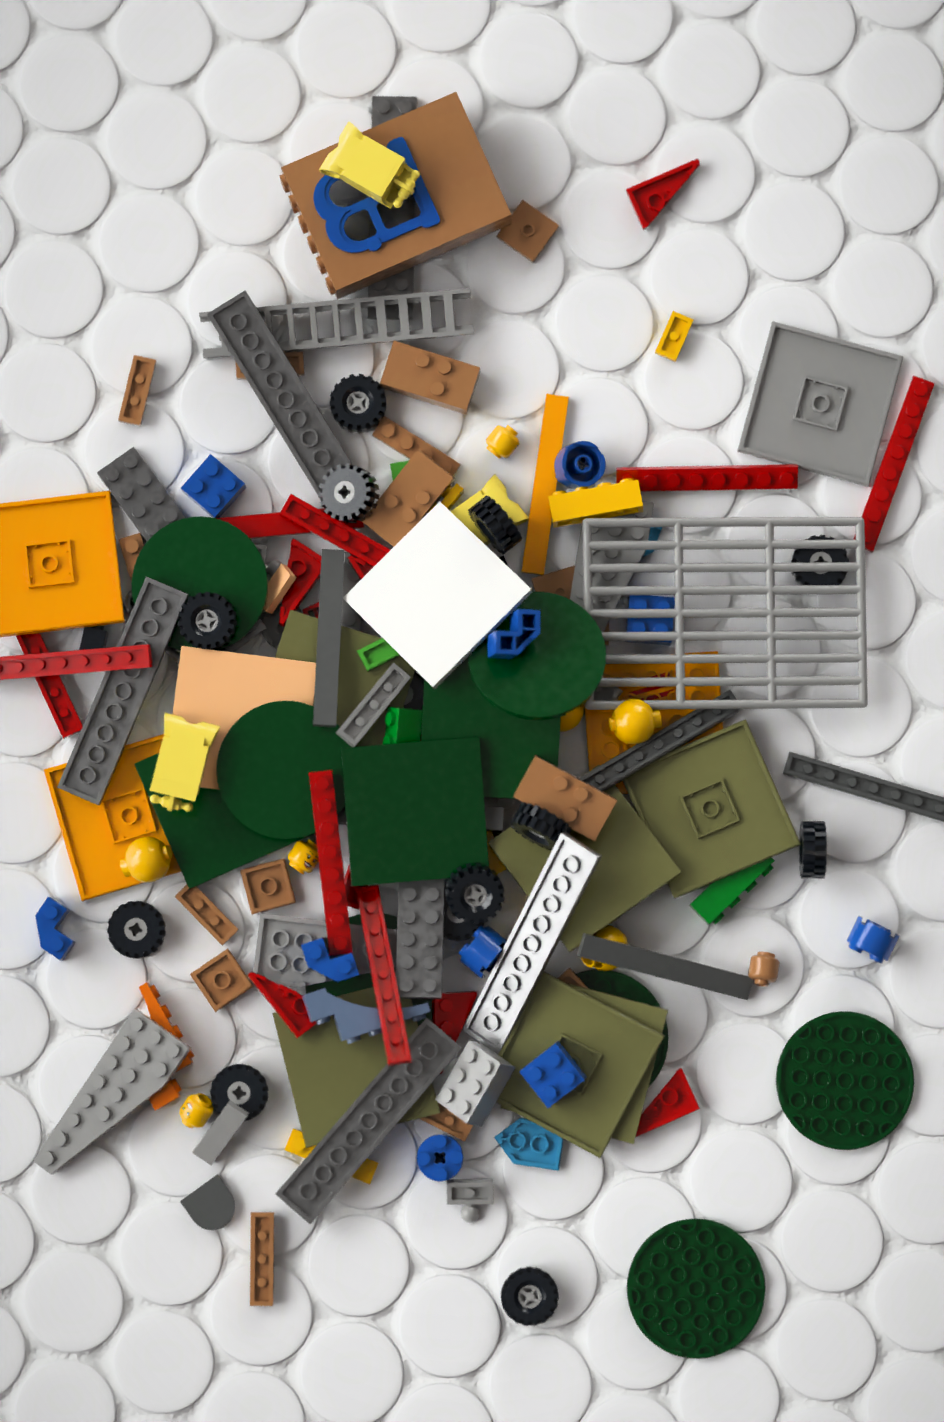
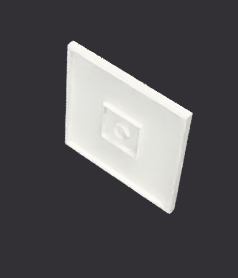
M439 502L343 599L436 689L533 591L454 514Z

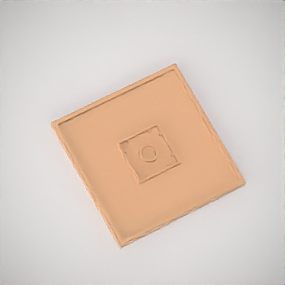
M181 646L173 715L183 717L190 724L206 722L221 726L210 747L200 788L219 790L216 771L218 753L226 734L244 714L258 706L275 701H296L313 706L316 663Z

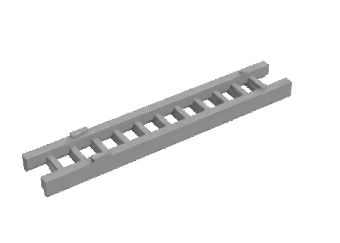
M470 288L256 307L261 316L265 317V322L272 334L271 316L287 315L289 341L278 342L283 351L474 334L473 325L455 326L453 300L471 298ZM444 301L446 327L432 328L430 302ZM421 303L423 329L410 330L408 304ZM398 305L401 331L387 332L385 306ZM376 307L378 333L364 334L361 308ZM354 309L357 335L341 337L339 310ZM332 311L335 337L318 339L316 312ZM199 312L200 322H211L207 316L209 312ZM310 313L312 339L296 341L294 314ZM220 335L219 341L222 342V347L203 349V358L232 355Z

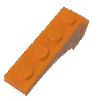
M147 982L141 985L139 989L146 1001L151 1019L177 1038L183 1037L177 1024L173 1026L169 1018L172 1015L167 1006H161L157 999L160 997V994L155 985L150 986ZM191 1049L176 1072L194 1063L191 1059L194 1057ZM175 1078L173 1080L170 1079L162 1090L150 1097L149 1101L154 1110H158L181 1097L179 1092L182 1089Z

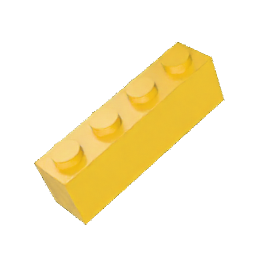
M632 478L623 479L620 483L612 485L609 482L601 483L597 487L590 489L588 487H579L575 491L568 493L566 491H557L552 496H548L554 528L579 524L585 518H612L643 512L639 481Z

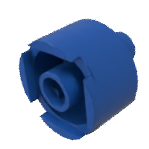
M578 441L562 448L554 462L557 481L571 489L593 485L603 476L606 467L604 455L601 454L595 444L588 441Z
M858 916L846 940L850 943L849 948L858 953H862L864 950L870 953L869 958L881 964L884 960L888 961L900 935L895 933L894 937H892L891 930L868 919L864 923L862 922L863 917Z
M481 925L473 934L475 939L470 945L466 943L458 954L461 956L460 962L483 979L485 977L483 972L485 970L490 972L493 969L507 940L490 926L484 928Z
M437 1134L423 1141L418 1149L417 1163L420 1171L427 1178L434 1181H446L453 1178L460 1171L463 1164V1152L461 1146L454 1138L444 1134ZM436 1152H438L439 1154L444 1152L446 1154L444 1157L446 1162H439L437 1164L435 1162L436 1156L434 1154Z

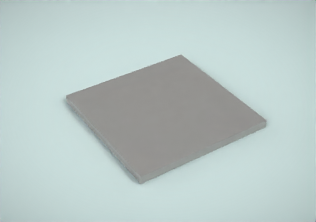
M772 321L737 452L785 465L797 464L799 469L868 487L903 356Z

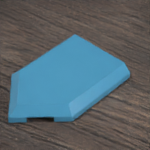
M519 1118L494 1137L513 1164L559 1171L564 1139L532 1121Z

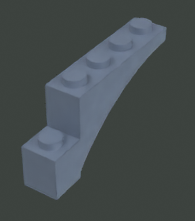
M326 988L302 996L310 1022L316 1021L317 1025L330 1021L329 1016L332 1015L341 1041L347 1040V1043L350 1044L361 1040L360 1035L369 1033V1036L382 1033L377 1008L364 1007L344 1001L327 993ZM428 1003L402 1008L404 1020L412 1018L413 1022L426 1018L425 1013L430 1012Z

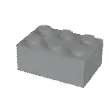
M468 1041L435 1100L465 1123L482 1127L516 1067L485 1045Z

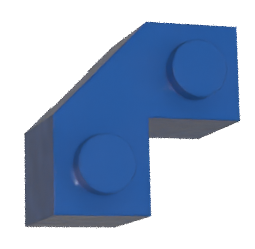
M517 609L510 614V631H494L488 635V658L511 659L519 655L540 634V610Z
M48 896L35 915L40 945L42 949L63 961L76 943L57 930L70 910Z
M324 938L301 945L307 966L336 982H341L360 975L353 953L330 959Z

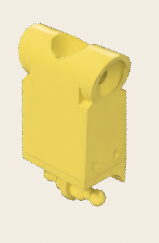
M350 122L347 123L339 136L338 147L328 154L319 169V172L342 179L345 183L390 209L393 205L396 208H400L402 202L408 199L409 195H413L415 192L413 189L416 186L415 181L420 177V172L410 168L406 164L404 157L364 136Z
M496 474L490 478L482 490L451 511L486 546L489 542L480 533V530L475 526L468 513V510L486 495L490 496L491 499L493 498L506 511L509 518L513 520L514 525L518 526L529 520L519 504L508 498L506 487Z
M164 713V737L150 791L169 796L159 797L154 794L150 797L152 803H159L162 807L167 808L168 811H178L180 809L187 812L192 811L193 805L191 803H184L181 799L195 802L199 794L210 747L221 726L206 722L190 724L181 716Z

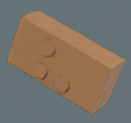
M393 341L380 386L383 389L467 415L479 378L480 367Z
M417 450L375 503L378 504L376 509L371 508L372 514L365 516V520L362 522L395 547L428 514L433 505L438 502L456 478L422 451Z
M537 755L534 756L513 795L514 798L522 802L531 803L533 806L537 805L541 809L557 815L556 817L568 823L569 827L593 841L596 840L617 802L616 798Z

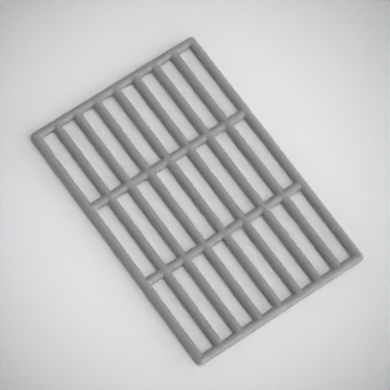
M862 517L585 518L583 520V609L592 618H675V632L601 633L604 641H675V654L606 655V664H676V677L602 678L598 687L676 686V700H643L652 709L865 708L868 705L865 525ZM765 526V540H683V527ZM774 526H855L856 540H774ZM592 527H674V540L592 541ZM765 549V563H683V550ZM774 549H856V562L774 563ZM592 550H674V563L592 564ZM856 571V585H775L774 572ZM674 572V586H592V573ZM683 572H765L766 585L684 586ZM857 594V608H775V595ZM675 595V609H593L592 596ZM684 595H766V608L684 609ZM766 617V631L684 632V618ZM775 617H857V630L775 631ZM766 640L767 654H685L684 641ZM776 640H857L858 653L776 654ZM858 662V676L776 677V663ZM685 663H767V677H685ZM858 685V699H777L776 686ZM685 686H767V699L685 700ZM593 693L592 697L585 703V708L587 710H615L625 700L594 701Z

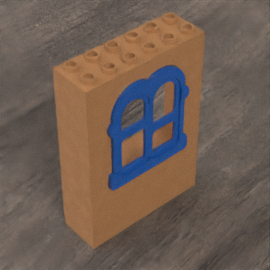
M457 92L361 132L364 136L404 157L406 164L410 168L420 172V177L415 181L416 186L413 189L415 191L413 196L420 210L418 217L388 229L384 226L377 210L379 202L371 197L346 207L335 205L330 199L329 191L332 184L340 179L324 175L319 172V169L328 154L338 147V143L281 167L282 175H279L285 193L290 192L291 194L288 197L294 213L299 212L300 214L298 220L303 234L308 233L309 235L307 240L312 254L317 253L318 255L316 257L318 268L322 275L325 273L327 275L325 281L330 295L335 294L337 300L511 225V212ZM366 210L376 228V234L361 241L350 239L344 230L346 220L351 215Z

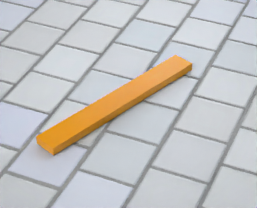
M546 394L521 573L544 575L552 521L548 496H552L556 492L557 479L554 462L557 454L562 449L569 397Z

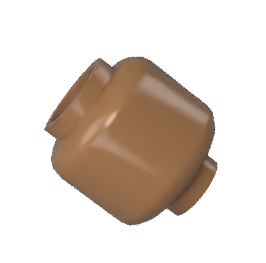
M757 952V955L752 956L750 959L748 976L755 981V985L768 987L769 983L776 982L778 978L780 962L775 958V954Z

